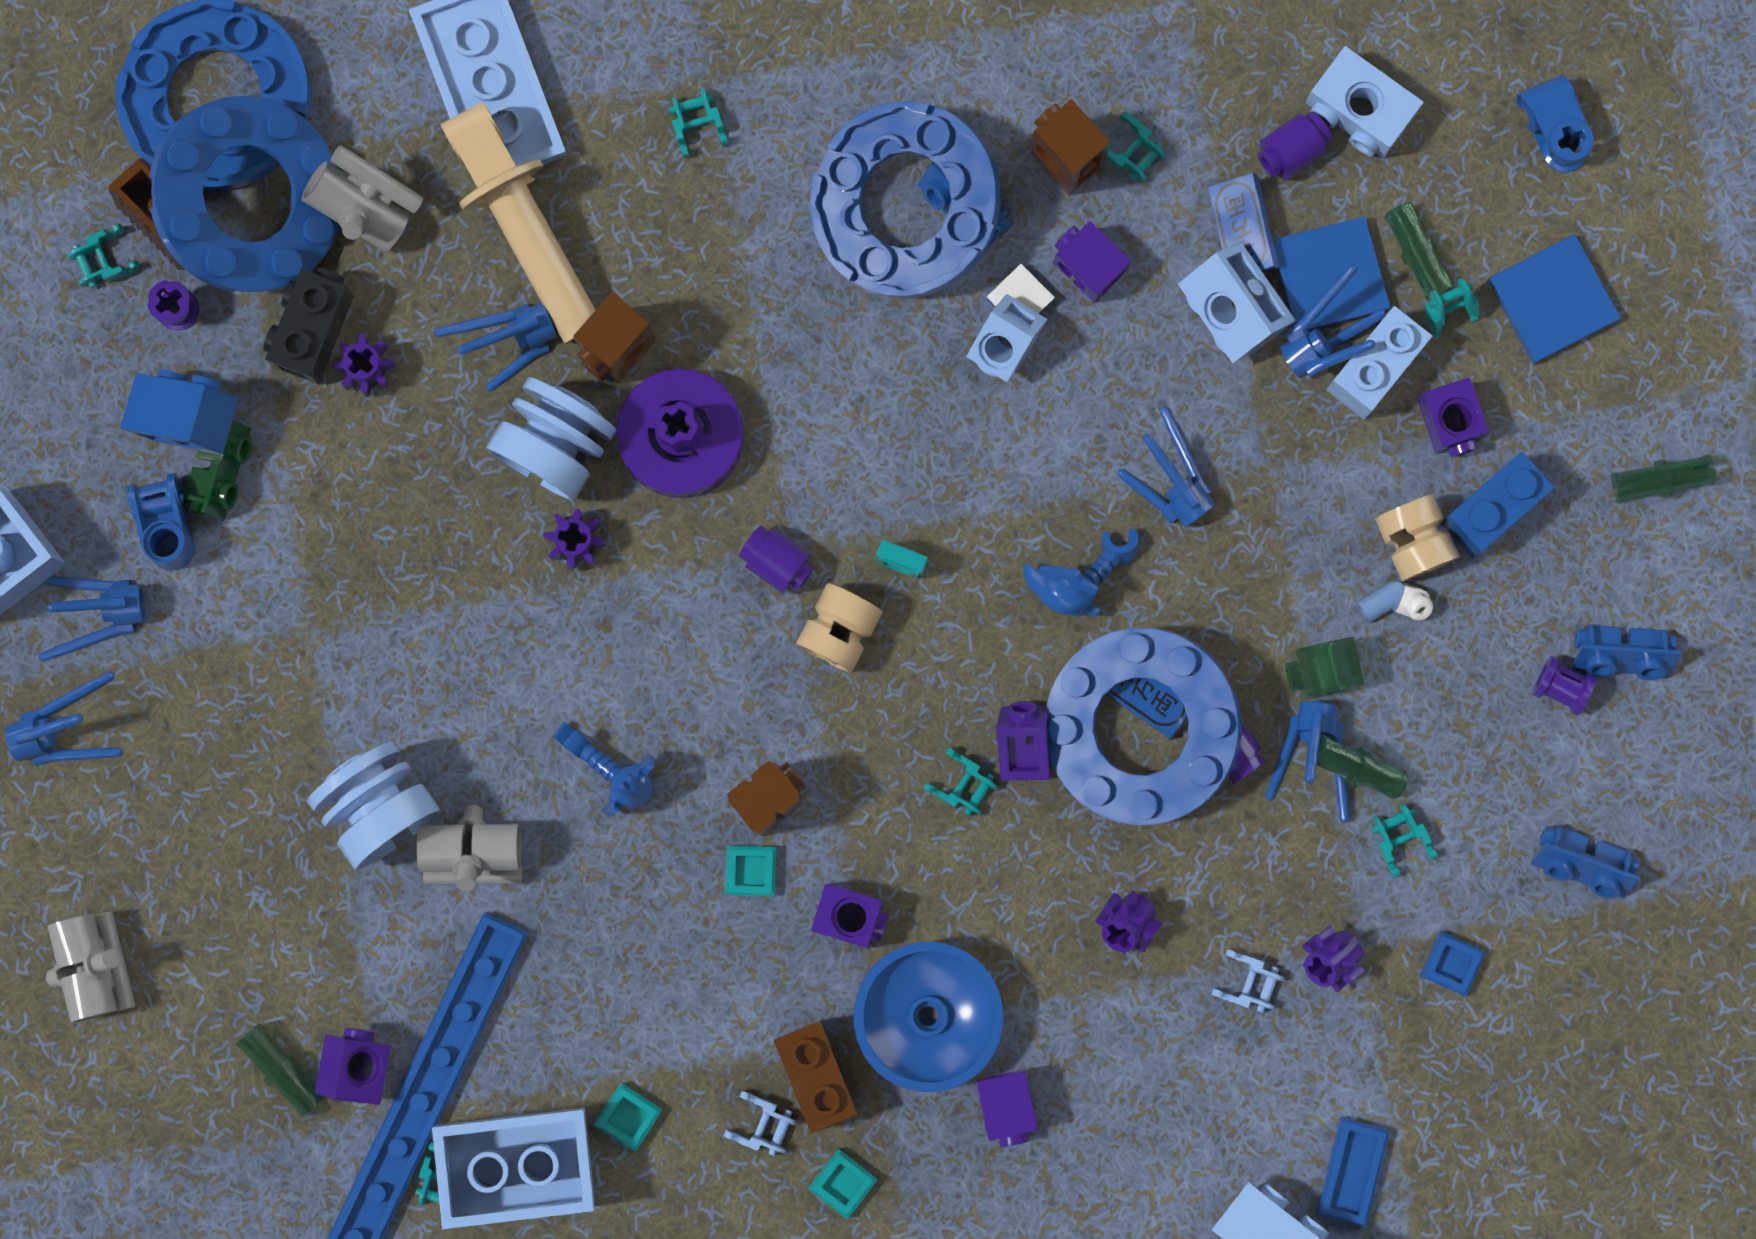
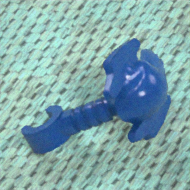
M1134 528L1128 529L1129 542L1124 546H1116L1111 542L1110 533L1104 532L1102 536L1103 553L1082 574L1076 569L1041 565L1036 571L1026 563L1023 566L1024 580L1028 588L1041 599L1039 602L1046 604L1052 611L1066 616L1080 617L1081 615L1097 617L1101 612L1100 609L1090 604L1096 599L1095 594L1100 590L1098 585L1118 564L1129 563L1137 557L1139 552L1138 533Z
M566 722L562 723L552 737L576 757L582 758L587 762L589 767L595 769L604 779L610 780L611 794L609 803L602 810V813L611 817L623 807L638 809L650 802L653 794L652 779L649 778V774L655 763L653 756L648 753L641 763L619 768L616 762H613L608 756L605 757V753L598 751L585 737Z

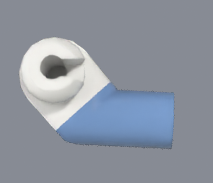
M1398 580L1389 582L1356 603L1368 623H1371L1390 610L1411 617L1415 621L1427 619L1433 611V603L1425 590Z

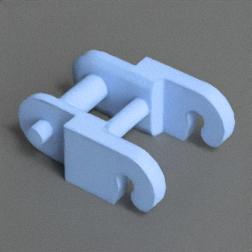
M1227 949L1225 956L1249 964L1250 971L1246 983L1238 997L1216 989L1212 990L1211 995L1249 1008L1250 1002L1258 1005L1257 1011L1264 1013L1265 1008L1274 1010L1275 1006L1270 1004L1269 1001L1276 981L1285 980V977L1278 975L1279 969L1272 966L1271 971L1264 970L1262 968L1265 962ZM1257 973L1267 976L1259 999L1249 996Z
M741 1091L739 1097L762 1106L763 1115L751 1139L729 1130H725L723 1136L736 1140L738 1143L759 1151L761 1145L770 1148L768 1154L775 1156L777 1152L786 1154L787 1150L781 1144L789 1125H797L799 1122L791 1118L793 1112L786 1110L784 1115L775 1111L777 1104ZM770 1116L780 1120L771 1142L761 1138Z

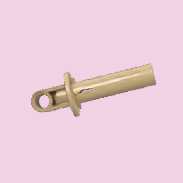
M482 101L440 124L461 163L464 162L477 186L459 204L462 210H468L479 206L478 210H483L486 207L490 208L564 344L575 340L573 335L594 313L595 308L527 187L536 178H532V176L539 172L544 165L540 159L515 165L503 143L504 138Z

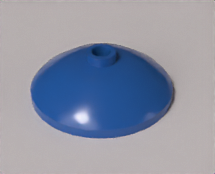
M917 942L891 951L869 970L856 996L854 1028L864 1056L871 1066L885 1079L912 1091L940 1092L966 1083L988 1064L1001 1038L1003 1006L993 978L986 968L972 955L945 943ZM923 1007H933L938 1013L937 1021L931 1026H925L919 1021L918 1014Z

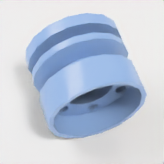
M528 377L522 388L539 402L538 405L535 406L525 400L515 398L512 405L528 420L523 428L510 422L501 421L485 449L524 476L528 477L529 473L532 472L543 480L540 485L567 500L575 501L590 476L588 470L575 459V456L580 451L587 455L601 458L604 450L587 436L591 433L604 440L611 441L617 430L600 415L593 405L559 385L544 383L533 377Z
M391 741L370 751H364L340 765L326 777L325 782L307 799L308 804L315 812L336 804L322 818L321 822L324 827H334L346 821L351 824V827L343 833L336 844L354 870L363 869L396 849L397 847L391 838L408 828L414 836L418 832L419 825H429L442 811L423 784L409 787L403 791L399 790L397 786L407 777L412 768L407 762H402L385 770L401 753Z

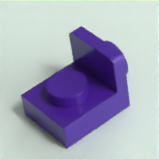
M1020 701L1000 708L996 731L1001 781L1050 780L1051 764L1047 705H1036L1033 702Z

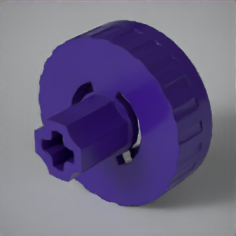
M691 369L664 370L647 377L631 390L630 395L624 400L622 409L618 414L616 437L618 439V449L626 467L641 485L659 495L670 498H692L706 494L721 485L731 475L741 457L744 444V428L736 402L721 383L716 382L714 378L707 374L699 373V371ZM684 418L689 431L686 434L678 431L674 437H671L670 431L673 425L678 424ZM660 447H661L663 450H665L668 454H672V455H675V456H685V455H688V454H690V453H692V452H694V451H695L696 453L693 454V455H691V456H689V457H686V458H675V457H672V456L667 455L665 452H663V451L660 449Z

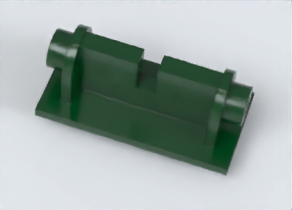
M233 420L223 455L197 450L195 457L209 461L211 464L209 470L192 466L182 498L187 501L185 510L200 515L205 513L218 520H225L227 510L229 511L234 507L238 498V485L235 482L240 465L244 464L251 454L252 440L249 436L251 428Z

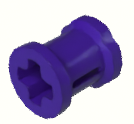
M164 280L155 284L149 291L148 310L167 329L174 331L186 330L198 319L200 312L199 302L180 282ZM172 297L177 300L181 308L175 314L169 311V306L166 304Z
M1550 656L1540 672L1532 690V695L1537 698L1545 695L1570 707V712L1578 716L1585 708L1597 678L1591 674L1586 676L1580 675L1559 665V659Z

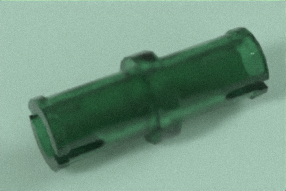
M1412 202L1401 204L1387 212L1384 219L1388 222L1403 251L1400 258L1405 266L1410 265L1425 294L1426 301H1431L1430 292L1433 290L1439 295L1453 290L1455 285L1451 282L1436 253L1439 246L1434 238L1429 239L1414 210Z
M1709 454L1671 463L1661 459L1654 461L1651 467L1620 473L1613 472L1611 473L1613 489H1617V493H1614L1616 503L1619 504L1623 503V501L1659 495L1661 499L1672 497L1675 491L1715 485V468H1709V465L1713 464V460Z
M1321 736L1317 766L1342 776L1346 784L1356 788L1363 785L1385 794L1391 799H1397L1404 792L1408 781V774L1405 770L1374 759L1372 752L1361 747L1353 750L1330 740L1326 736Z
M260 1023L236 1043V1046L266 1076L262 1081L269 1088L274 1085L295 1108L301 1118L325 1098V1096L315 1094L316 1086L296 1065L299 1060L292 1053L288 1056L263 1029Z

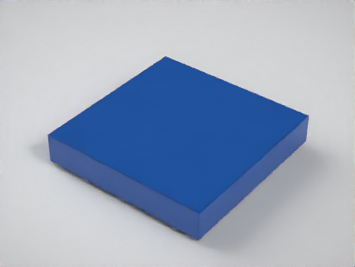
M1365 216L1273 239L1279 264L1277 270L1288 310L1296 320L1293 326L1302 319L1348 266L1353 264L1356 265L1357 272L1306 330L1312 331L1367 317L1378 310H1383L1384 312L1390 310L1389 300Z
M1575 234L1491 276L1487 280L1533 365L1621 319Z

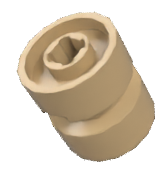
M1433 494L1406 503L1375 518L1385 544L1395 546L1396 550L1391 558L1402 582L1425 574V571L1435 570L1460 558L1450 532L1440 530L1439 526L1444 518Z
M827 583L815 606L819 616L817 619L807 621L796 645L809 654L821 658L845 672L852 673L864 650L860 640L862 637H871L883 611L861 597ZM832 625L846 631L842 640L829 634Z

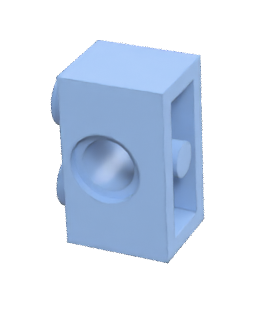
M1344 46L1310 92L1306 104L1312 107L1310 112L1316 113L1328 128H1334L1337 125L1350 134L1349 141L1358 151L1367 156H1373L1376 153L1384 158L1417 114L1423 101ZM1353 98L1367 100L1372 106L1373 113L1368 116L1356 114L1351 109L1349 100Z
M1241 241L1215 253L1178 283L1187 297L1189 306L1194 312L1199 314L1214 336L1216 345L1228 356L1232 364L1262 348L1296 321ZM1231 300L1235 304L1236 310L1232 306Z
M1393 306L1366 339V341L1374 340L1376 343L1375 348L1351 358L1326 390L1364 420L1423 349L1432 335L1396 306Z

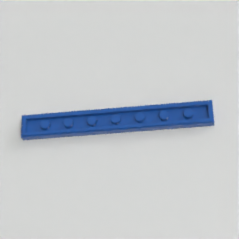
M483 912L327 1239L384 1238L433 1136L432 1127L438 1125L523 948L529 935L528 932Z

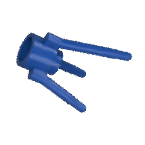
M1354 264L1348 266L1297 324L1284 332L1289 341L1280 347L1287 364L1299 378L1307 375L1313 377L1325 368L1358 356L1376 346L1374 340H1367L1331 354L1333 348L1385 317L1383 310L1374 312L1327 340L1318 329H1314L1310 333L1306 330L1357 272V267Z
M541 302L532 307L525 304L514 310L454 323L434 330L436 337H443L508 322V327L474 339L457 348V352L460 355H464L512 336L520 349L529 346V350L486 384V390L489 392L509 380L535 358L550 352L546 342L557 338L552 322Z
M1165 406L1160 409L1161 416L1191 479L1189 476L1183 479L1166 453L1149 433L1143 436V440L1175 485L1165 494L1171 502H1166L1125 469H1119L1117 474L1132 489L1159 509L1169 523L1178 518L1186 528L1216 504L1208 495L1213 490L1203 479L1177 423L1174 421L1169 408Z
M54 576L44 581L45 585L107 592L101 593L100 599L50 603L47 606L49 612L101 609L103 621H112L114 625L41 652L39 659L47 661L116 635L135 633L134 624L145 623L146 619L145 609L140 606V603L144 602L141 585H130V580L102 581Z
M107 672L37 710L21 714V721L6 725V742L13 758L17 762L31 758L34 765L38 766L52 761L120 757L123 752L118 747L50 751L49 748L56 745L55 732L81 723L83 716L78 713L52 722L45 718L112 681L114 674Z
M1317 701L1300 702L1298 716H1290L1288 734L1270 779L1265 798L1268 801H1272L1275 798L1299 735V742L1308 746L1305 781L1309 784L1315 780L1319 747H1328L1331 739L1339 817L1342 823H1347L1349 821V802L1342 742L1344 723L1337 721V706Z

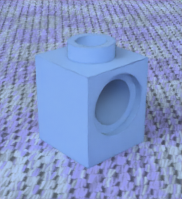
M1006 294L990 313L966 357L977 363L984 373L993 377H999L1008 382L1023 363L1048 319ZM998 336L1006 338L1011 343L1012 348L1004 346L999 341Z

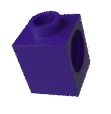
M1091 221L1081 230L1074 225L1055 244L1059 252L1056 253L1053 264L1068 278L1074 276L1076 279L1073 283L1094 304L1129 270L1131 260Z
M1470 377L1425 391L1417 399L1435 454L1448 450L1450 457L1454 458L1479 449L1477 441L1486 436L1489 430ZM1445 410H1455L1463 416L1465 428L1462 432H1453L1444 425L1442 416Z
M825 883L811 931L868 948L871 939L881 941L889 913L880 911L882 900ZM856 903L865 910L866 922L856 932L844 931L838 924V911L845 904Z
M345 1027L343 1036L325 1034L315 1094L334 1100L380 1105L391 1045L373 1041L374 1032ZM357 1053L359 1056V1066L356 1072L350 1076L348 1073V1063L351 1057Z
M1018 1070L975 1080L988 1140L999 1139L1001 1148L1029 1142L1028 1132L1037 1131L1038 1127L1025 1071Z

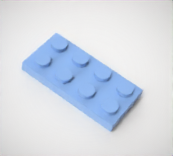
M432 0L409 9L450 119L483 101L504 138L503 143L516 166L540 159L542 164L545 165L567 156L508 0Z

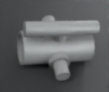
M340 145L333 153L330 162L348 172L349 176L328 162L322 163L307 183L302 194V201L340 224L343 235L346 238L355 240L361 237L380 250L387 252L397 242L409 219V213L391 201L396 202L411 213H415L422 204L423 197Z
M469 805L464 809L463 818L458 821V824L419 825L417 832V862L419 871L423 872L424 885H456L459 890L471 891L475 888V884L523 883L520 824H486L482 820V808L477 805Z
M113 911L95 916L94 914L74 917L47 926L56 964L54 968L47 971L46 981L51 987H62L71 1023L136 1007Z

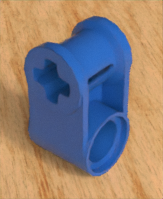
M1561 74L1517 93V106L1519 109L1524 108L1531 123L1527 127L1533 133L1547 164L1552 169L1562 173L1573 172L1580 168L1593 147L1594 138L1579 107L1574 88L1568 78ZM1563 138L1567 144H1577L1578 147L1574 154L1569 147L1563 149L1559 147Z
M177 473L168 474L167 480L141 487L136 483L127 485L128 502L137 525L141 548L147 558L159 567L169 571L180 570L186 567L192 560L195 552L187 517L188 511L185 510L186 500L182 499L184 491ZM169 535H177V550L168 557H161L159 554L160 542Z

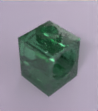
M1353 636L1295 649L1290 653L1292 662L1285 663L1286 677L1290 690L1292 692L1299 690L1301 700L1320 697L1325 693L1329 695L1359 688L1365 684Z

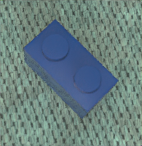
M159 369L157 376L136 373L120 429L155 442L223 455L239 398L220 391L221 382L204 376L193 375L192 381L187 382L186 376L165 369Z
M1521 451L1446 516L1441 525L1450 532L1451 536L1473 559L1555 487Z

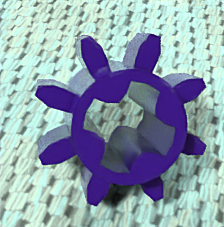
M359 334L357 344L349 347L345 343H340V347L344 352L343 359L332 365L336 371L348 374L341 384L347 391L352 389L357 383L360 385V389L365 397H370L371 386L378 383L385 388L390 386L384 378L385 371L396 368V363L389 358L382 359L381 356L388 347L383 340L377 342L372 347L369 345L366 336ZM362 357L365 360H369L374 366L372 371L367 374L365 371L359 370L355 364L358 358Z
M577 508L573 513V519L564 520L560 515L555 514L554 518L558 524L555 533L546 532L543 535L546 540L555 542L557 546L548 556L552 561L558 560L563 555L567 557V567L570 571L575 570L577 560L585 559L588 564L594 566L595 561L591 556L594 547H606L604 540L594 538L593 532L599 529L600 522L594 519L586 525L582 522L583 515L581 510ZM574 528H579L581 535L587 539L586 543H579L575 551H570L567 543L562 541L563 537L572 536Z
M1133 891L1123 899L1117 893H1113L1096 919V923L1103 926V940L1112 949L1124 954L1131 951L1134 947L1142 953L1145 952L1162 926L1161 922L1154 919L1156 914L1155 905L1146 897Z
M1328 926L1319 935L1315 934L1303 945L1305 951L1310 954L1305 959L1303 967H1305L1308 977L1319 986H1332L1335 992H1339L1348 983L1352 984L1365 972L1357 964L1365 953L1359 941L1351 933L1345 931L1335 933L1333 927Z

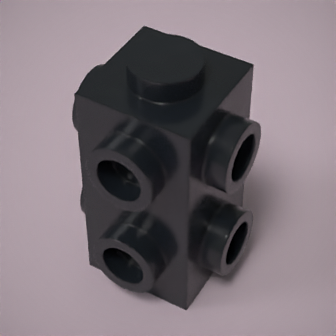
M317 268L315 274L301 269L297 280L289 281L281 301V306L285 308L279 325L274 324L269 329L263 347L264 352L267 353L265 360L273 368L315 384H320L354 298L353 293L348 287L343 285L344 277L323 268Z

